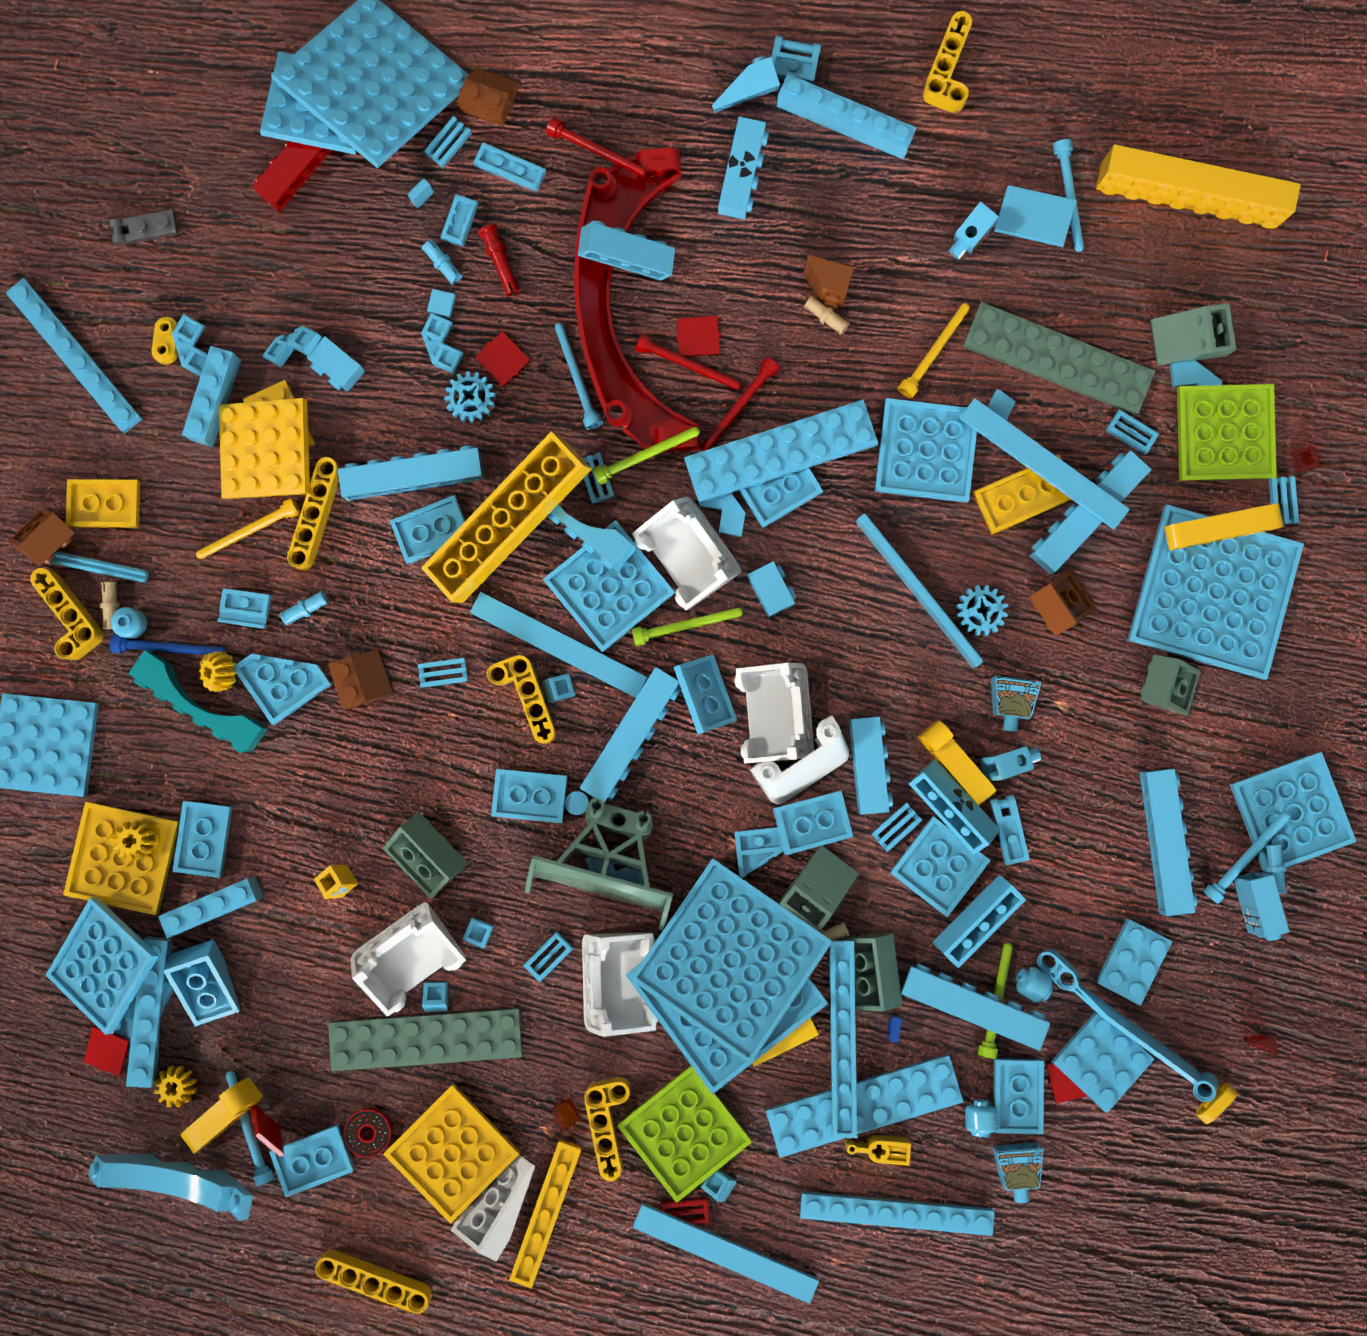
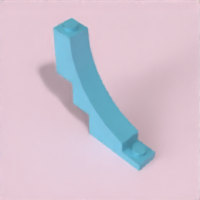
M95 1154L94 1163L89 1168V1178L97 1187L129 1188L159 1192L199 1203L216 1212L229 1211L238 1220H248L253 1195L226 1170H197L190 1162H160L153 1154Z

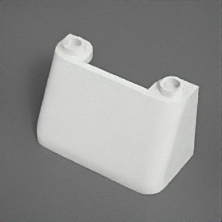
M689 497L671 501L632 533L636 545L641 550H653L679 587L675 591V600L685 610L692 608L741 573V568L697 504Z
M781 663L737 668L735 685L741 692H746L750 739L745 740L741 746V755L744 758V763L803 759L814 751L808 674L805 665L802 663Z
M833 716L826 717L817 723V738L814 741L819 748L785 771L781 772L779 767L771 761L757 763L749 769L771 802L775 804L785 803L848 760V746Z
M422 903L358 948L353 953L350 961L352 979L388 1017L404 1007L406 992L442 966L448 971L457 970L466 961V958L435 911L428 903Z
M653 933L584 935L582 940L584 1023L589 1032L605 1037L656 1031L658 1019L626 976L628 972L643 961L656 942Z

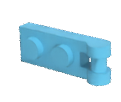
M1014 795L1006 796L1002 800L997 798L989 800L994 822L1000 829L997 835L1004 864L1011 865L1029 861V854ZM1008 808L1010 815L1002 816L1001 809Z

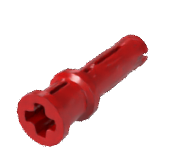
M487 225L478 231L479 237L483 238L486 246L485 253L492 257L506 296H513L510 286H512L516 295L520 292V289L504 254L506 246L500 241L497 225Z

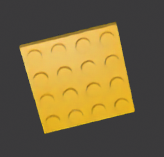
M296 398L220 405L221 492L223 499L310 494L307 399Z
M85 802L63 895L87 901L90 898L97 897L105 905L159 915L180 821L98 803ZM133 820H139L141 825L143 823L149 824L147 831L155 832L150 836V840L156 841L155 844L148 845L152 852L150 854L144 853L145 857L141 860L135 858L134 861H128L127 856L120 858L119 853L121 850L113 849L118 844L117 841L112 840V837L119 836L115 829L117 827L123 828V823L126 821L132 823ZM132 837L131 842H135L136 844V838L133 839Z
M453 1083L383 1155L451 1224L520 1154V1151Z

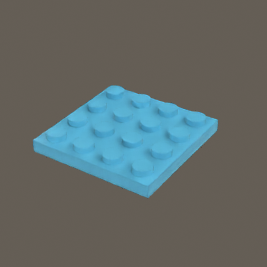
M278 51L274 71L294 54ZM271 81L260 128L262 136L356 154V150L276 82Z
M886 398L874 492L968 503L977 431L960 419L967 407Z
M616 520L605 529H615L631 542L636 549L618 571L613 567L608 569L599 561L601 557L595 551L593 554H590L582 547L543 579L602 653L675 594L674 590Z
M2 693L0 706V788L87 797L99 703Z
M1322 752L1310 754L1229 784L1252 844L1283 811L1290 813V819L1266 844L1282 845L1283 866L1289 867L1357 842ZM1265 845L1257 854V858L1263 873L1269 874V872H1266L1268 860Z
M94 897L90 898L47 971L46 976L105 1035H108L115 1031L159 955L100 899Z

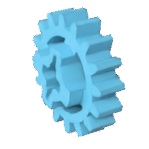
M466 371V377L462 378L460 374H457L458 381L450 380L452 388H445L450 396L444 397V400L450 403L447 409L453 411L452 415L455 419L460 416V420L465 423L467 418H469L470 422L474 424L477 417L480 421H483L482 415L484 413L489 416L491 415L488 408H495V404L491 399H495L496 395L491 392L494 389L492 384L486 385L488 383L486 377L480 380L478 372L474 374V377H471L469 371ZM483 391H485L484 403L481 401ZM456 393L459 394V400L457 401V405L455 401ZM470 395L474 396L475 398L474 400H467L466 396ZM477 409L476 411L468 412L469 410Z
M976 585L974 592L970 588L966 590L967 597L964 595L959 597L963 603L956 605L955 608L961 610L956 617H962L963 621L959 625L963 626L966 624L968 626L966 629L967 633L975 630V636H979L981 631H983L984 636H988L990 633L989 629L995 633L998 631L996 625L1003 626L1005 624L1001 618L1008 617V614L1003 612V609L1008 607V604L1001 603L1004 595L996 596L998 589L990 592L989 585L984 586L983 590H981L979 585ZM974 597V604L971 608L967 609L969 601ZM986 597H989L994 602V604L987 601ZM980 607L982 609L986 608V613H978L977 609ZM997 612L995 620L990 624V617L993 613ZM969 618H973L974 620H976L978 622V625L971 622Z

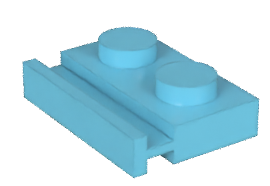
M223 588L219 608L220 615L217 622L266 629L272 596Z

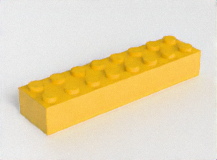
M1114 144L1101 162L1096 190H1101L1107 195H1124L1127 199L1148 200L1150 204L1158 205L1162 203L1170 205L1173 209L1185 208L1193 210L1197 214L1209 213L1216 215L1220 219L1232 218L1239 220L1243 224L1256 223L1264 228L1273 229L1278 228L1296 211L1301 184Z
M551 431L421 568L451 602L463 603L592 468L561 435Z

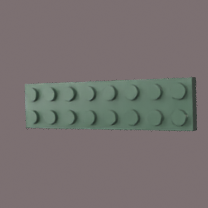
M983 302L978 307L963 345L966 349L1135 416L1139 414L1155 373L1152 369Z
M520 1008L331 1021L328 1023L331 1071L520 1058L523 1056Z

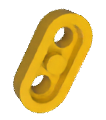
M171 317L160 318L154 328L152 356L164 365L173 363L178 356L172 332L178 323ZM165 325H169L167 331H163ZM162 348H166L164 354H160Z

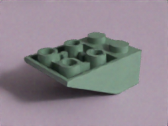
M1229 303L1204 306L1150 320L1157 366L1227 357L1236 350Z
M819 846L778 902L789 912L820 932L859 873L824 846Z

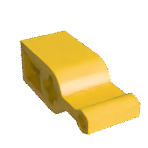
M872 1135L866 1142H857L850 1138L845 1140V1148L849 1154H855L856 1152L868 1153L870 1159L877 1163L910 1166L911 1142L908 1137ZM880 1144L881 1148L878 1149V1153H875L873 1149H876L877 1145Z

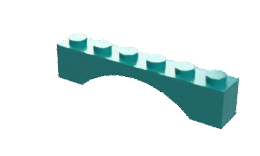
M144 650L128 673L135 678L133 681L135 684L144 689L149 687L154 691L153 695L164 702L166 700L174 704L172 706L174 710L183 715L188 713L193 717L192 721L203 728L206 725L213 730L211 732L213 736L220 740L227 739L232 743L231 747L242 754L244 751L253 752L268 730L267 727L250 716H223L198 705L182 689L175 676L172 664L154 652Z

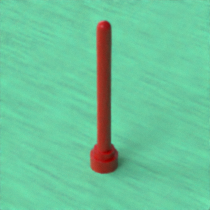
M552 118L546 128L548 136L554 139L564 138L639 176L646 174V169L643 166L566 129L563 121L557 118Z
M641 334L635 351L642 354H649L651 352L735 390L741 388L740 381L656 345L650 336Z
M769 357L763 360L760 364L762 367L759 369L761 372L703 443L702 448L704 451L711 449L765 380L778 373L781 367Z

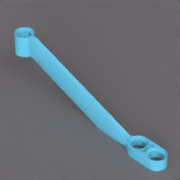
M1045 949L1041 952L1037 959L1039 968L1060 988L1075 992L1105 1020L1194 1084L1193 1092L1197 1099L1203 1102H1209L1214 1099L1219 1087V1081L1215 1075L1208 1072L1200 1073L1183 1058L1082 986L1079 981V972L1056 950ZM1051 955L1054 957L1055 965L1047 966L1043 961V956ZM1069 972L1074 977V982L1071 984L1065 983L1061 978V974ZM1200 1084H1208L1212 1090H1205Z

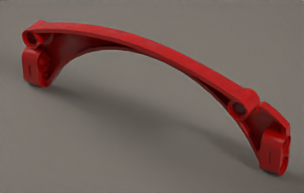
M677 148L645 149L638 151L635 156H626V159L646 169L644 176H639L617 164L609 170L604 167H597L592 170L582 205L575 249L574 295L581 343L594 388L607 421L613 426H623V432L644 450L693 427L699 429V424L672 411L660 402L633 373L624 358L612 324L610 288L614 266L578 256L581 228L591 221L603 222L605 226L610 228H622L628 233L634 221L646 206L681 177L680 150ZM598 179L607 180L603 185L596 184ZM614 409H620L623 412L619 418L611 417L610 413ZM700 435L663 452L700 449Z

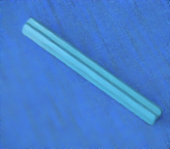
M58 551L53 553L55 557L49 562L146 583L149 577V572L146 570Z

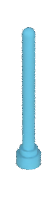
M1063 139L1053 143L1054 155H1057V158L1060 159L1066 198L1076 200L1069 158L1071 151H1073L1072 140ZM1076 202L1070 224L1074 248L1077 252H1081L1084 249Z
M557 323L555 330L585 411L583 414L585 428L587 430L597 428L603 424L600 413H597V410L593 409L564 325Z
M1283 811L1219 882L1208 885L1203 892L1219 904L1225 898L1223 896L1226 893L1224 890L1291 817L1290 813Z
M229 1071L226 1074V1079L230 1088L238 1083L236 1074L233 1071ZM247 1111L239 1119L256 1168L253 1178L256 1186L275 1179L272 1169H269L268 1165L265 1166Z

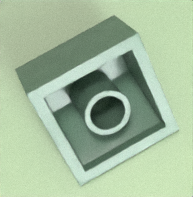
M1153 655L1152 661L1148 665L1146 682L1141 689L1142 696L1140 700L1152 706L1188 716L1201 671L1180 659Z

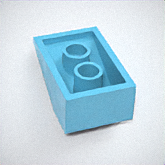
M214 939L169 954L163 972L194 1026L240 1011L225 959Z

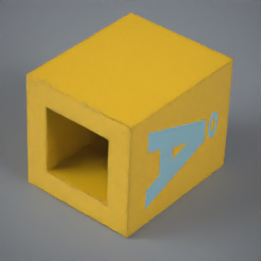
M330 865L314 879L325 899L343 898L358 885L348 865Z

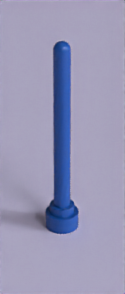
M113 634L110 639V650L112 653H123L129 649L199 655L218 651L227 653L224 647L129 640V638H124L117 634Z

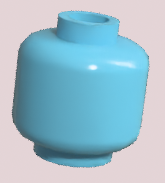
M123 607L114 612L111 617V627L117 635L134 639L140 637L145 632L147 619L138 609Z
M1032 966L1026 970L1022 969L1016 976L1017 991L1033 1003L1046 1001L1053 991L1052 980L1038 968Z
M975 1099L974 1104L966 1106L965 1127L971 1131L972 1136L990 1137V1133L995 1132L997 1129V1110L994 1106L989 1105L988 1100Z

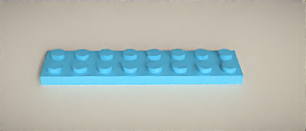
M860 400L684 457L698 503H702L878 445V441L864 400Z
M945 1054L856 1081L857 1134L963 1103L950 1056ZM831 1089L765 1109L780 1158L844 1139L832 1137Z

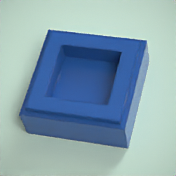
M889 1014L886 1036L890 1042L899 1043L902 1021L899 1014Z

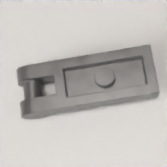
M172 209L125 219L115 218L109 220L110 229L113 230L114 234L112 242L115 246H124L179 235L176 214ZM129 229V234L124 235L123 230Z

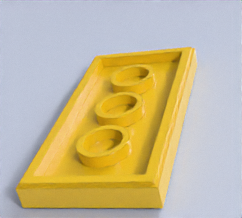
M1060 454L1056 455V457L1062 460ZM1029 468L973 492L991 535L1072 500Z

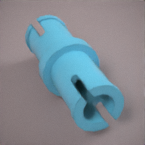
M430 239V242L427 241L422 246V250L434 262V267L444 274L451 285L460 281L463 275L451 263L449 255L444 254L433 239Z
M319 591V593L308 599H301L297 601L296 605L280 612V617L284 624L288 626L304 616L306 618L311 616L313 611L328 605L329 601L324 592Z
M1266 845L1268 860L1266 872L1274 875L1279 894H1286L1284 872L1287 870L1286 866H1283L1282 845Z

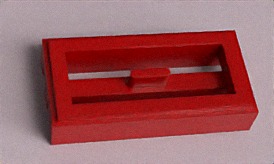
M708 1197L681 1199L677 1203L675 1200L660 1202V1210L673 1216L704 1213L705 1217L682 1220L694 1225L710 1224ZM697 1205H703V1206H704V1207H698V1208H688V1209H679V1210H669V1211H666V1210H665V1209H668V1208H678V1207H687V1206H697Z

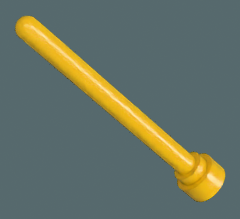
M963 303L912 376L900 383L897 389L905 397L912 399L918 392V382L969 311L970 306L968 303Z
M291 497L283 501L280 509L198 550L196 556L199 559H203L283 517L294 518L300 515V508Z

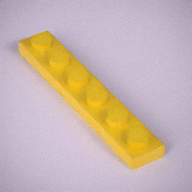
M559 1139L512 1270L510 1281L532 1289L582 1147Z

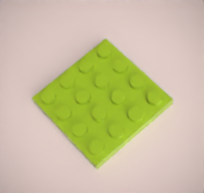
M1274 384L1179 386L1177 388L1179 481L1277 478Z
M691 1065L617 1123V1127L676 1203L752 1143V1139L716 1093L712 1094Z

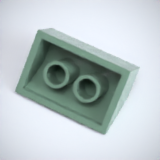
M419 812L401 825L382 848L430 899L434 898L467 865L462 855Z
M874 933L840 939L854 941L855 1010L885 1012L902 1006L893 933Z

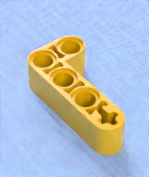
M959 11L953 15L923 90L925 102L952 113H957L963 109L969 94L966 85L950 79L972 25L971 16L964 11ZM958 26H961L962 28L960 33H956V28ZM951 45L956 50H950L947 46ZM944 66L948 71H942L938 67ZM930 87L938 88L939 92H933ZM957 95L961 100H954L952 96Z
M44 568L34 570L30 577L33 587L69 631L56 642L54 647L55 653L62 659L79 660L101 643L104 637L103 631L57 572ZM60 593H62L63 600L60 603H58L57 597ZM76 611L77 619L72 621V613ZM90 629L92 635L90 639L87 640L85 634L87 630ZM69 644H72L73 651L71 654L67 653V647L69 646Z
M518 655L491 665L487 670V678L491 683L499 686L511 682L515 683L535 740L543 744L554 741L557 734L532 662L527 657ZM520 660H524L527 663V668L523 673H518L515 669L516 663ZM498 668H502L505 673L504 678L500 681H496L493 678V673ZM528 682H532L535 686V691L531 695H526L523 692V687ZM536 704H540L543 708V713L540 717L535 718L531 714V708ZM547 718V722H543L545 729H550L551 731L548 734V739L539 736V733L542 732V727L540 724L535 726L534 722L543 721Z
M940 720L933 722L917 736L932 756L978 806L996 792L991 782L953 740L952 732Z
M248 1077L224 1091L219 1096L220 1100L184 1130L180 1136L195 1155L207 1147L264 1096L251 1078Z
M624 1077L593 1082L587 1087L584 1096L601 1177L607 1181L616 1180L620 1176L622 1169V1158L611 1106L624 1103L630 1095L631 1086ZM621 1085L625 1088L626 1092L623 1095H617L614 1093L613 1088ZM597 1090L602 1094V1098L600 1100H593L590 1097V1092ZM598 1114L605 1115L607 1122L599 1124L595 1121V1116ZM603 1138L610 1139L612 1146L608 1148L602 1147L599 1141ZM609 1156H611L612 1166L615 1167L614 1171L607 1167Z

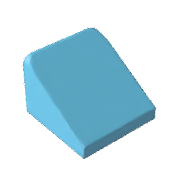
M996 389L987 407L1007 420L1015 401L1001 390Z
M569 673L542 681L548 703L576 696Z
M448 982L424 983L422 1007L425 1012L448 1011Z
M718 1169L703 1181L700 1187L715 1200L725 1202L737 1181Z

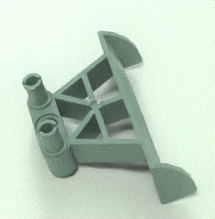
M594 798L590 801L585 812V821L588 826L557 862L532 856L525 893H531L535 877L661 911L663 914L658 930L663 931L673 894L649 887L642 842L647 840L652 833L653 822L648 812H646V815L644 811L636 813L604 804L601 799L598 802V798ZM619 817L625 821V824L616 826L612 821ZM600 831L629 838V840L609 852ZM592 834L599 849L582 844ZM636 846L638 860L622 856ZM575 853L604 861L601 874L570 866L566 863ZM609 863L640 871L642 885L607 876Z

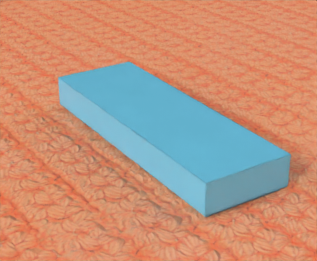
M482 142L473 162L474 166L534 192H538L546 174L545 168Z

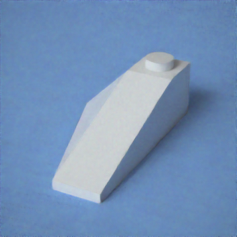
M518 1155L497 1176V1180L489 1188L487 1187L481 1193V1196L460 1214L451 1231L478 1253L497 1261L510 1240L535 1166Z

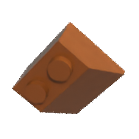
M476 68L465 78L457 101L461 112L505 127L520 83Z
M808 254L804 276L819 301L827 307L831 306L834 309H842L854 267Z
M42 508L8 542L33 563L41 566L42 564H48L55 557L53 553L57 549L67 546L75 532L53 512Z
M1071 570L1066 571L1029 596L1033 607L1039 611L1045 620L1047 628L1055 636L1074 626L1096 609Z
M379 650L349 656L328 664L343 709L350 710L394 694Z

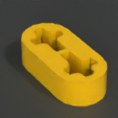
M1228 1082L1219 1085L1214 1099L1209 1102H1202L1195 1114L1205 1124L1213 1122L1235 1100L1238 1092Z

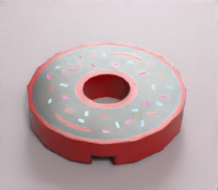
M363 1108L356 1111L347 1120L343 1138L347 1148L353 1154L362 1158H371L379 1155L388 1146L392 1138V1125L389 1118L378 1109ZM369 1126L373 1129V1138H365L363 1136V1127Z

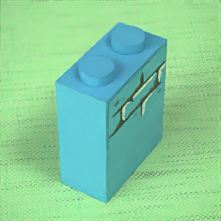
M1255 871L1237 876L1233 881L1248 933L1257 935L1258 938H1266L1267 941L1281 939V934L1289 933L1274 875Z

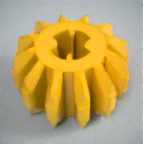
M218 651L204 655L203 660L200 661L201 669L198 670L201 673L200 680H203V686L208 688L209 691L219 692L232 688V683L236 682V663L232 662V656L227 655L226 652Z
M133 820L132 823L126 821L123 823V828L117 827L115 829L119 836L112 837V840L117 841L118 844L113 849L121 850L119 853L120 858L127 856L128 861H134L135 858L141 860L145 857L144 853L150 854L152 852L148 845H153L156 841L150 840V836L155 832L147 831L149 824L143 823L141 825L139 820ZM132 837L133 839L136 838V844L135 842H131Z
M173 1065L168 1067L167 1071H161L159 1073L160 1078L154 1082L159 1087L154 1090V1094L161 1095L158 1102L161 1103L166 1100V1107H171L173 1104L176 1107H180L183 1105V1102L188 1103L191 1100V1094H194L197 1090L191 1086L197 1082V1079H190L189 1077L192 1071L189 1070L184 1073V1066H179L176 1069Z

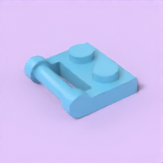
M776 35L771 58L778 79L785 80L787 74H790L813 84L821 44L800 43L785 40L782 36ZM781 49H784V50H789V51H795V52L810 54V55H812V57L810 58V57H805V56H800V55H794V54L784 53V52H780V50H781Z

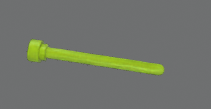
M693 427L608 467L607 465H598L592 468L599 485H603L609 482L608 479L612 478L613 474L698 436L700 430L697 427Z
M734 608L647 630L646 627L641 628V626L631 628L635 646L645 645V642H648L650 638L741 617L743 610L741 608Z
M1008 942L1003 945L994 994L999 996L998 1001L1003 1002L1013 949L1012 944ZM987 1030L985 1040L982 1041V1044H979L978 1055L997 1059L998 1049L995 1043V1032Z

